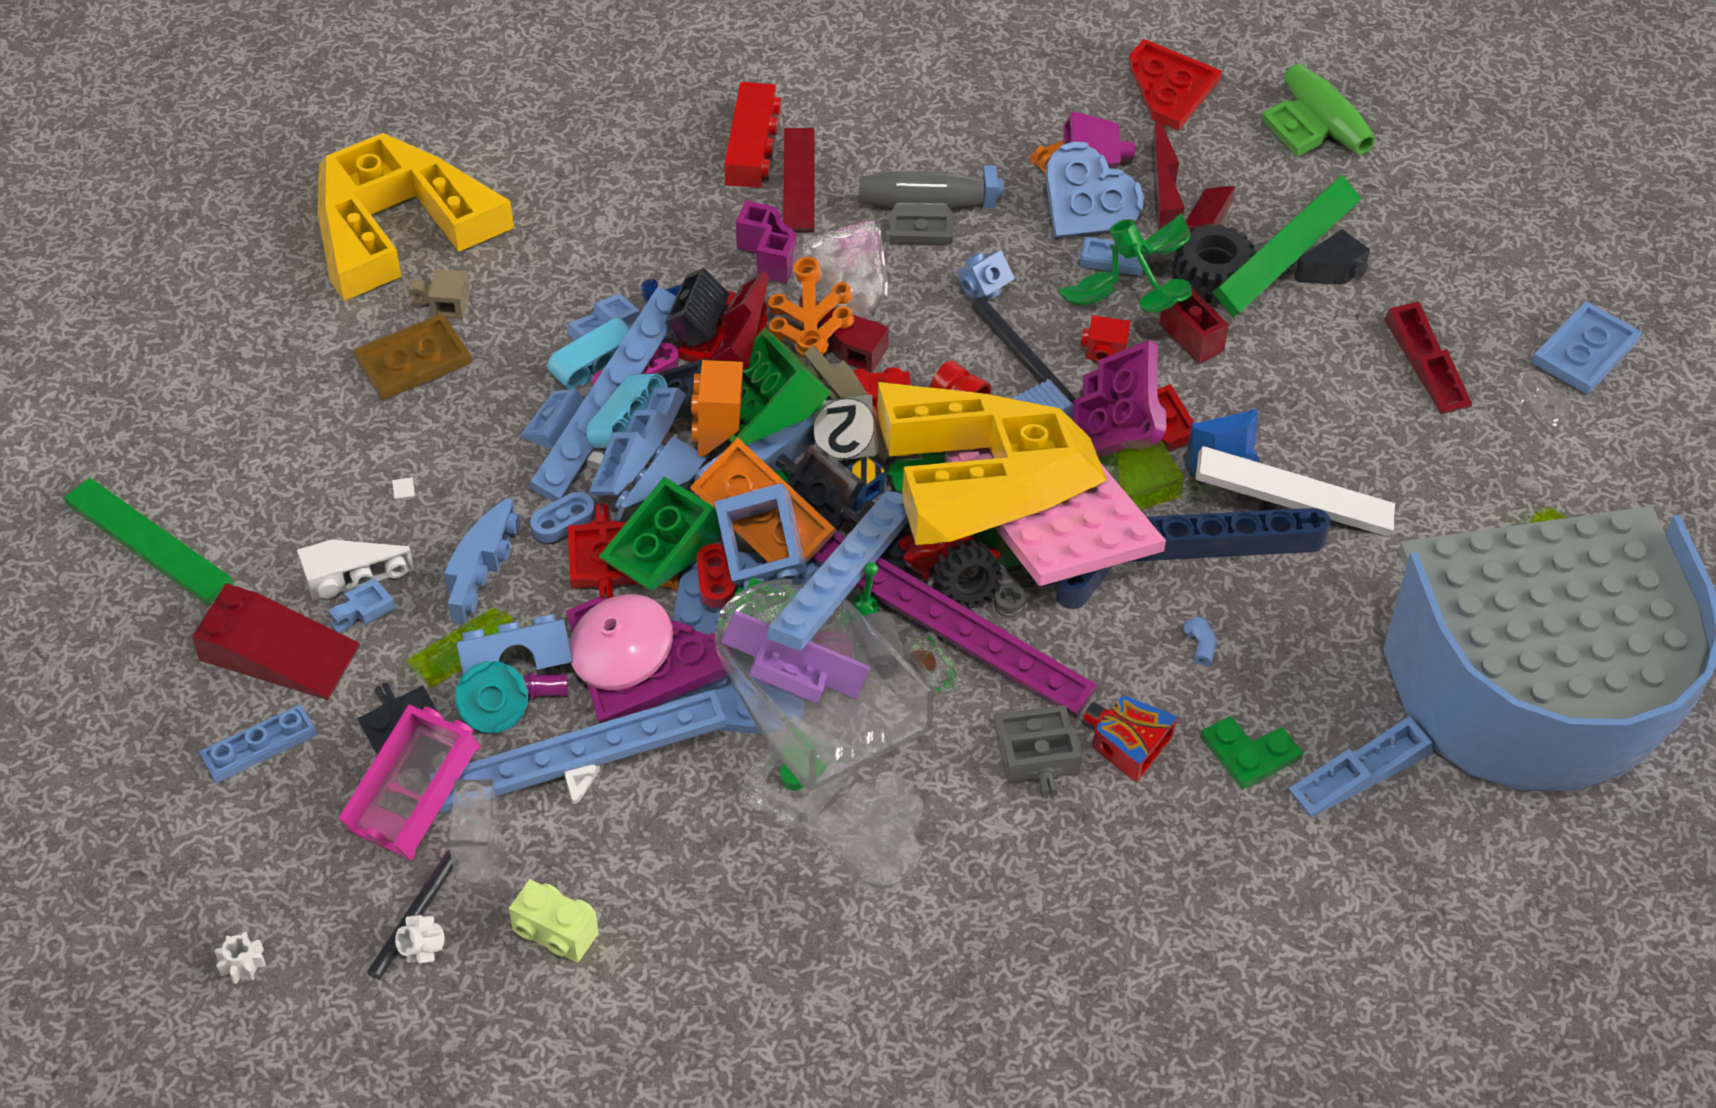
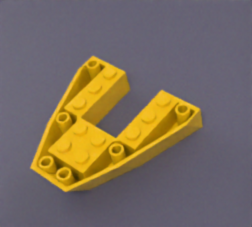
M384 133L329 154L319 164L317 213L330 282L341 298L346 301L402 277L397 249L371 216L374 213L416 196L452 245L460 252L514 229L511 201L439 157Z
M878 382L877 417L889 456H907L910 454L932 452L941 453L943 451L973 450L991 447L994 459L904 467L902 501L916 545L951 542L1046 510L1107 481L1091 438L1060 408L983 393Z

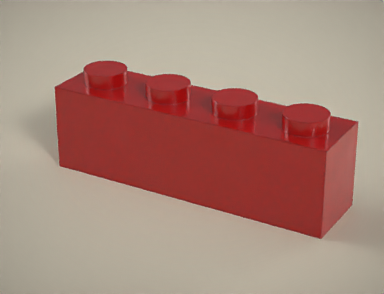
M740 82L724 163L725 186L762 188L763 178H769L771 161L767 159V156L773 157L774 138H771V136H777L778 118L775 115L781 114L782 104L781 97H776V84Z

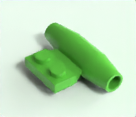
M1300 63L1291 66L1284 76L1285 83L1297 101L1285 100L1262 112V122L1297 157L1321 145L1328 134L1359 155L1369 151L1376 140L1358 110L1326 79Z

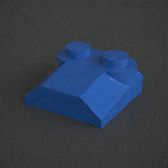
M1256 409L1200 423H1192L1185 467L1189 475L1196 478L1198 453L1202 446L1259 463V457L1254 449L1258 416Z

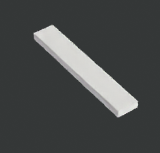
M1202 446L1198 453L1195 480L1293 509L1317 508L1325 511L1333 521L1380 535L1390 536L1394 530L1395 503Z

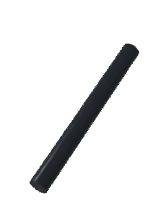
M452 850L445 852L368 969L367 974L378 980L382 978L399 952L395 942L398 929L407 926L406 917L422 916L460 859L457 853Z

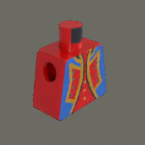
M1123 696L1119 698L1111 710L1096 702H1092L1083 716V721L1096 728L1093 749L1137 783L1173 738L1177 716L1128 696Z

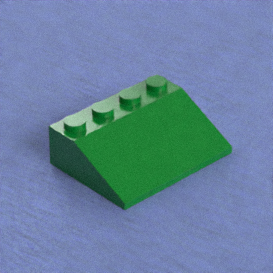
M766 328L755 338L749 367L743 370L739 431L729 438L732 443L739 438L747 445L809 418L813 412L819 411L824 406L827 397L831 393L805 364Z

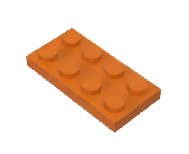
M739 438L690 487L702 500L715 507V501L782 483L790 492L806 563L837 532L825 518ZM779 509L732 521L733 529L768 563L789 557Z

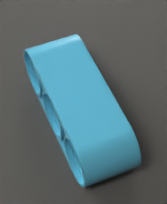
M620 318L608 321L556 351L547 363L548 371L568 390H576L574 387L580 384L583 386L592 381L595 373L606 367L627 335L630 327Z
M657 373L632 374L624 379L587 426V439L592 447L607 448L613 433L625 432L633 411L646 409L653 389L667 388V383L662 375Z

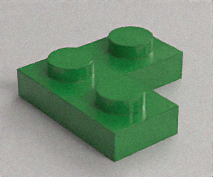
M1232 716L1201 730L1200 733L1202 741L1242 790L1302 759L1304 753L1283 727L1251 741Z

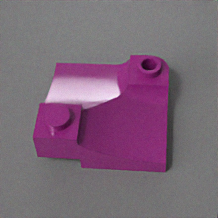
M1150 340L1099 360L1097 370L1083 375V397L1073 400V421L1091 438L1098 458L1123 449H1146L1157 444L1165 434L1166 410L1159 403L1157 396L1158 344Z

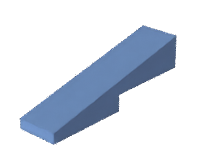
M1409 716L1354 753L1350 749L1346 750L1291 786L1289 791L1312 818L1432 755V741ZM1305 793L1312 800L1313 803L1307 800V798L1304 796Z

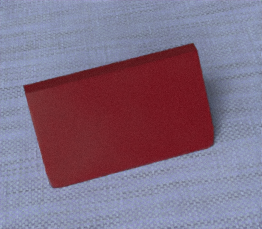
M1236 187L1205 188L1185 221L1190 232L1191 228L1195 226L1203 227L1204 224L1217 226V224H1220L1234 200Z

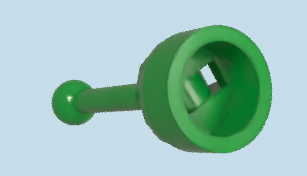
M868 562L864 566L866 574L864 594L856 596L851 603L850 615L854 621L864 615L879 612L878 602L871 595L873 576L878 572V566L873 562Z

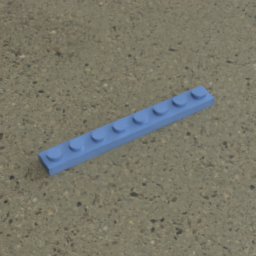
M659 286L657 287L531 480L529 488L553 502L564 496L594 448L587 439V426L626 377L632 374L643 373L670 330L669 326L665 325V320L674 303L675 295Z
M887 490L772 622L768 629L767 639L801 652L865 575V564L868 562L875 563L909 522L902 501L903 494Z
M713 689L470 762L440 808V813L562 777L566 771L589 765L598 766L726 727V721L716 691ZM436 773L430 774L431 781Z

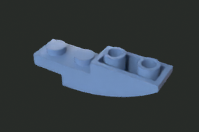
M506 498L480 518L468 531L453 553L444 572L447 592L451 594L448 601L451 623L466 624L469 613L474 614L478 605L477 590L479 586L485 585L488 571L498 572L501 562L508 560L511 550L509 539L511 534H517L520 524V515L515 514L513 499Z

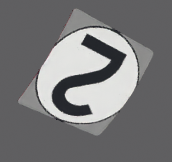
M872 395L827 400L819 411L813 412L815 445L820 446L837 461L876 455Z

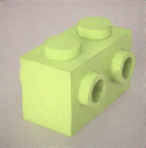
M529 879L509 907L512 929L519 936L527 940H533L547 947L554 954L565 956L577 963L599 934L596 911L582 900L574 901L561 895L550 884L544 883L541 885Z

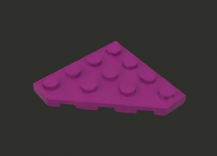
M596 597L566 610L572 633L580 619L591 608L607 599ZM671 620L673 642L670 652L663 664L650 677L639 684L620 690H603L588 685L598 721L603 723L650 709L737 672L729 646L721 643L723 636L712 632L710 635L696 631L693 626Z

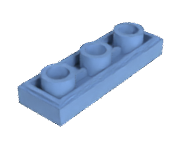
M299 704L199 751L212 778L217 783L317 736V732L302 705Z

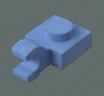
M374 578L345 593L346 603L337 605L328 612L334 619L330 625L335 631L341 633L353 626L358 618L365 625L394 610L395 606L393 598Z

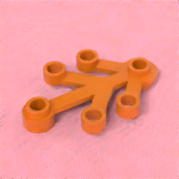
M803 257L796 261L793 267L797 281L802 284L803 308L787 300L786 296L781 293L774 294L768 299V305L773 315L786 314L804 325V330L800 331L788 325L785 318L777 317L770 321L769 329L776 338H787L794 342L798 355L805 359L807 358L803 353L813 345L821 354H824L828 348L827 339L838 328H847L854 322L851 309L847 306H840L833 311V317L818 329V322L837 304L848 303L852 299V292L849 284L844 282L837 283L832 287L831 292L817 305L816 283L821 276V270L817 259L813 257Z

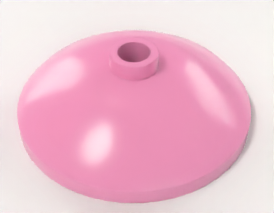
M626 594L604 600L591 608L574 628L569 642L573 661L571 665L585 683L598 689L620 690L639 684L655 673L667 658L673 642L671 620L658 602L646 596Z

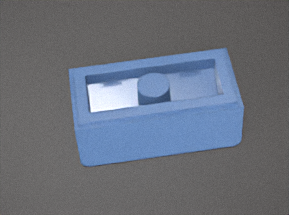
M577 389L553 391L521 433V438L552 449L584 401Z

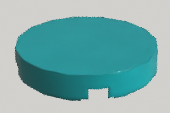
M484 661L470 667L461 676L456 688L455 704L460 717L471 728L483 733H500L512 728L523 717L528 705V689L523 677L512 666L500 661Z

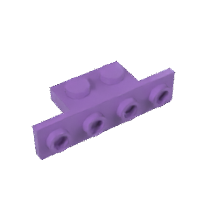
M739 611L733 612L721 643L754 656L749 673L750 676L757 678L758 681L765 685H774L791 692L792 695L799 699L810 700L817 704L825 686L852 698H857L869 674L870 667L811 641L800 652L769 640L767 635L770 624Z

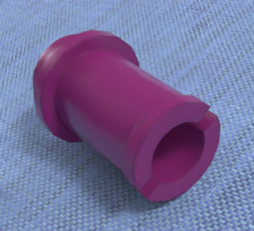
M531 672L530 675H523L528 689V697H531V700H535V697L538 696L568 697L567 674L535 675V672Z

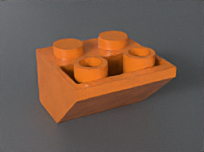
M702 360L701 374H694V394H692L691 415H693L694 421H692L691 442H698V456L707 455L739 431L743 362Z

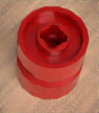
M952 360L945 362L938 369L929 388L991 395L992 390L990 383L975 374L970 375L965 367Z

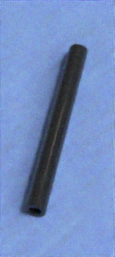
M984 297L976 299L972 304V309L1041 384L1042 382L1045 383L1047 379L1051 380L1073 404V400L1076 399L1073 394Z

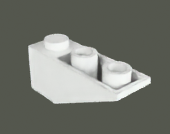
M328 540L297 550L312 600L332 598L340 592L356 588L374 578L377 581L387 578H399L407 572L414 570L409 546Z

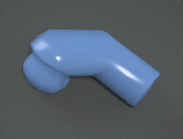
M1195 616L1193 619L1185 621L1183 630L1184 633H1187L1188 638H1196L1198 641L1194 662L1210 666L1217 645V638L1207 620Z

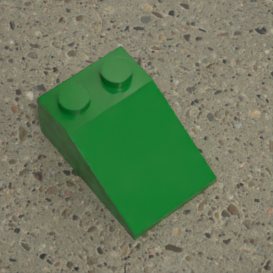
M663 477L599 557L640 585L653 591L695 562L699 550L708 544H714L721 536L716 508L668 478Z

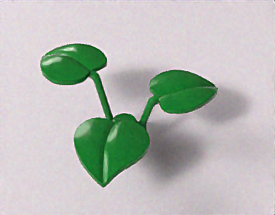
M1180 213L1175 219L1146 240L1141 237L1134 220L1124 219L1115 223L1109 230L1115 243L1110 246L1112 251V272L1100 271L1085 277L1076 286L1058 288L1060 295L1066 301L1076 305H1088L1105 298L1113 292L1112 284L1119 280V253L1126 259L1137 257L1154 291L1147 293L1141 298L1139 305L1142 311L1146 313L1161 312L1172 307L1176 302L1188 299L1192 294L1189 282L1183 279H1173L1160 287L1142 255H1152L1155 252L1157 254H1166L1187 243L1191 233L1183 215Z

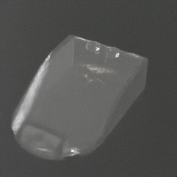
M792 579L772 580L756 584L741 591L722 608L720 619L715 628L716 652L755 724L775 753L809 792L932 730L934 688L846 598L810 641L870 667L869 674L856 699L825 686L817 704L810 700L799 699L792 695L791 692L774 685H765L758 681L757 678L750 676L749 673L754 656L721 643V639L734 611H739L771 625L804 587V585L792 584Z

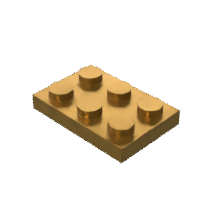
M443 313L353 349L355 359L382 400L472 363L470 352Z

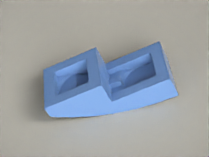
M619 293L595 303L593 314L568 323L567 334L573 340H577L615 318L622 319L629 326L639 316L640 310Z

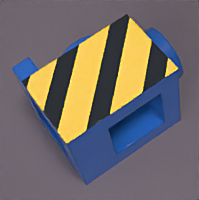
M864 457L856 464H851L847 467V469L865 482L854 502L853 510L855 512L861 510L865 500L872 501L885 490V471L878 462L872 461L868 457Z

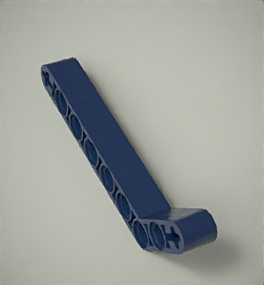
M1317 508L1149 516L1147 519L1166 540L1164 552L1128 562L1316 552L1323 549L1326 544L1331 519L1325 511ZM1113 566L1058 581L1056 591L1058 603L1068 609L1082 607Z

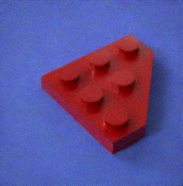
M1143 39L1129 55L1128 64L1152 120L1162 122L1164 125L1178 131L1221 80L1222 70L1146 39Z

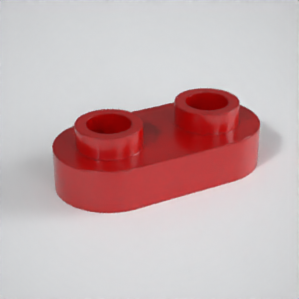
M708 544L702 547L697 553L700 598L707 606L713 608L725 607L735 597V584L731 580L724 545Z

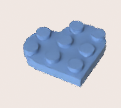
M1074 141L1062 145L1051 155L1046 166V184L1054 239L1110 233L1111 226L1121 220L1132 219L1135 222L1143 209L1144 195L1140 184L1135 182L1131 176L1124 174L1123 170L1108 168L1105 157L1100 155L1096 149L1089 147V144L1086 142Z

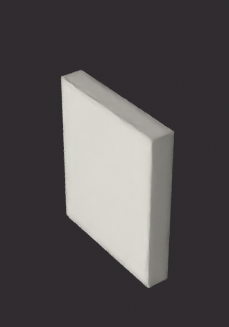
M413 477L392 480L394 499L415 496Z

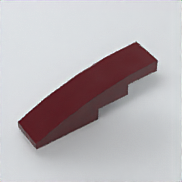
M784 128L783 222L788 228L791 227L794 232H815V128Z

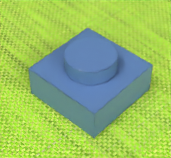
M984 165L982 177L984 179L983 208H996L997 197H1002L1003 179L997 178L996 166Z

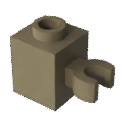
M435 269L431 284L422 280H412L409 287V293H413L411 304L424 306L429 303L431 317L443 313L446 319L463 320L470 295L467 271Z

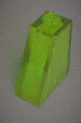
M1161 440L1154 446L1143 450L1123 449L1116 452V482L1140 510L1181 498L1184 476Z

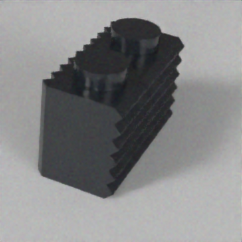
M705 268L687 274L665 320V325H668L669 329L674 330V333L678 334V337L682 338V342H686L687 346L692 347L700 343H707L717 332L715 325L727 309L726 301L730 293Z

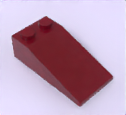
M227 583L192 636L199 661L325 700H329L360 647L359 642L264 595Z

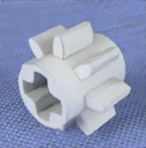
M418 915L406 917L407 926L398 929L395 938L396 947L400 954L407 956L406 962L418 961L419 964L435 961L433 952L442 950L445 940L444 932L439 924L433 923V916L422 917Z
M247 932L232 937L226 936V941L222 948L215 949L216 957L220 961L216 965L220 976L230 973L234 984H237L239 979L248 977L254 980V973L257 967L261 968L266 965L263 955H261L264 951L261 941L255 940L251 943Z

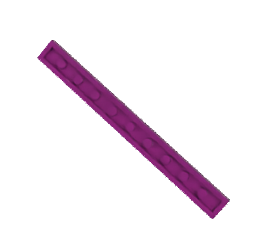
M836 532L810 560L822 566L846 537ZM880 557L876 560L875 564L878 566V572L873 576L871 595L1054 705H1066L1067 712L1078 718L1097 690L1095 683ZM866 574L856 584V587L864 591Z

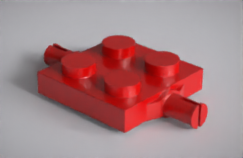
M599 503L594 507L595 521L584 525L568 526L571 589L599 587V597L605 599V594L607 593V599L613 597V586L639 583L600 559L599 555L627 521L609 520V506L602 503L603 514H601Z

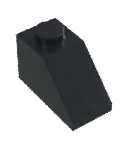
M1341 229L1298 258L1295 280L1303 283L1345 285L1353 278L1360 279L1368 269L1367 261L1370 249Z

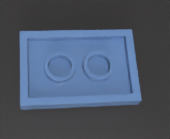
M1585 301L1534 354L1532 363L1589 395L1639 342L1642 332Z

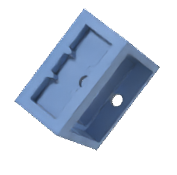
M782 483L714 502L731 580L738 588L746 590L751 577L764 583L776 579L779 582H786L798 578V573L807 571L790 492ZM779 509L789 557L742 570L732 521Z

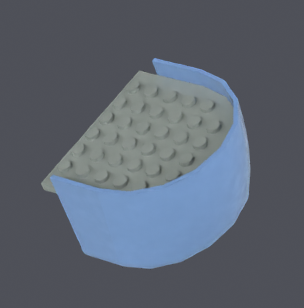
M1648 506L1401 541L1398 551L1406 570L1383 653L1408 716L1414 720L1432 741V749L1471 776L1521 791H1575L1624 775L1650 755L1680 726L1699 700L1713 675L1716 665V592L1680 515L1672 516L1666 534L1653 507Z

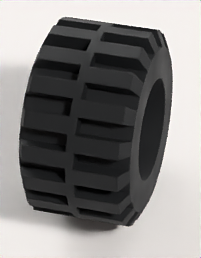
M1204 224L1203 227L1195 226L1191 228V237L1188 242L1176 249L1172 273L1173 279L1186 280L1207 303H1211V307H1218V303L1221 302L1213 294V291L1255 254L1256 250H1254L1252 241L1247 240V236L1243 232L1238 233L1236 228H1226L1223 224H1217V226H1212L1211 224Z

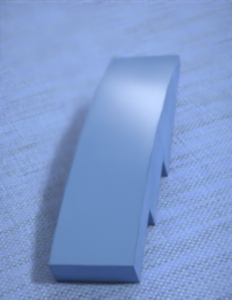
M678 387L653 389L646 409L634 410L625 432L612 434L589 493L592 495H618L639 474L656 452L673 424L686 394Z

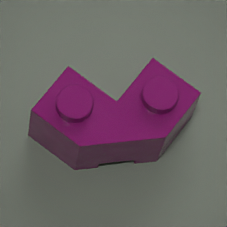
M745 200L736 220L737 249L756 253L757 275L765 271L769 276V280L787 284L793 272L794 264L797 261L796 234L791 227L788 228L782 221L781 213L776 207Z

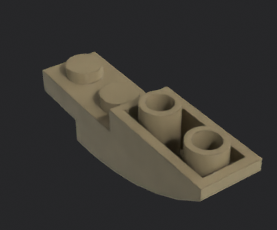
M814 345L803 353L810 362L806 367L820 381L824 378L829 384L828 390L831 392L829 396L833 400L868 395L861 382L844 360L833 368ZM873 406L876 455L868 456L870 460L873 458L882 466L886 463L885 445L877 413Z

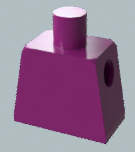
M1072 111L1063 123V145L1074 141L1088 143L1089 147L1096 149L1100 155L1105 157L1110 169H1116L1121 159L1133 160L1135 143L1120 141L1119 125L1116 122Z

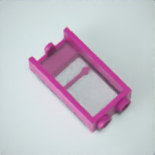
M408 705L338 819L350 832L412 861L416 855L415 850L474 752L476 750L479 751L481 748L472 735L474 730L458 720H454L453 723L443 720L444 717L432 708L425 706L421 710Z

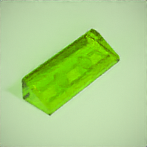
M492 607L414 654L406 661L431 689L462 670L456 641L463 640L462 633L483 629L484 635L498 633V625L514 621L510 614Z

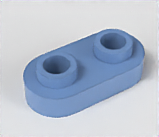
M573 492L539 509L532 515L530 520L532 535L540 542L552 543L568 535V526L590 523L595 516L593 499L586 493ZM576 511H581V513L577 515L573 514Z

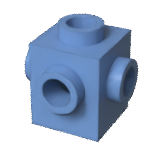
M1001 250L984 255L982 252L976 253L965 260L966 266L957 270L961 287L971 299L984 297L986 300H989L1001 293L1000 287L1015 279Z

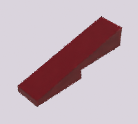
M1155 122L1152 153L1157 228L1160 230L1180 213L1184 216L1185 207L1175 185L1179 167L1178 159L1163 123Z
M765 271L742 284L725 310L721 319L728 325L729 329L709 361L743 362V370L749 367L769 276Z
M1417 301L1390 308L1384 321L1440 414L1471 407L1472 402L1448 349L1441 350L1420 302Z

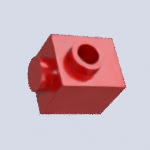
M1092 315L1090 328L1083 327L1081 347H1087L1085 359L1098 362L1103 358L1127 349L1131 321Z

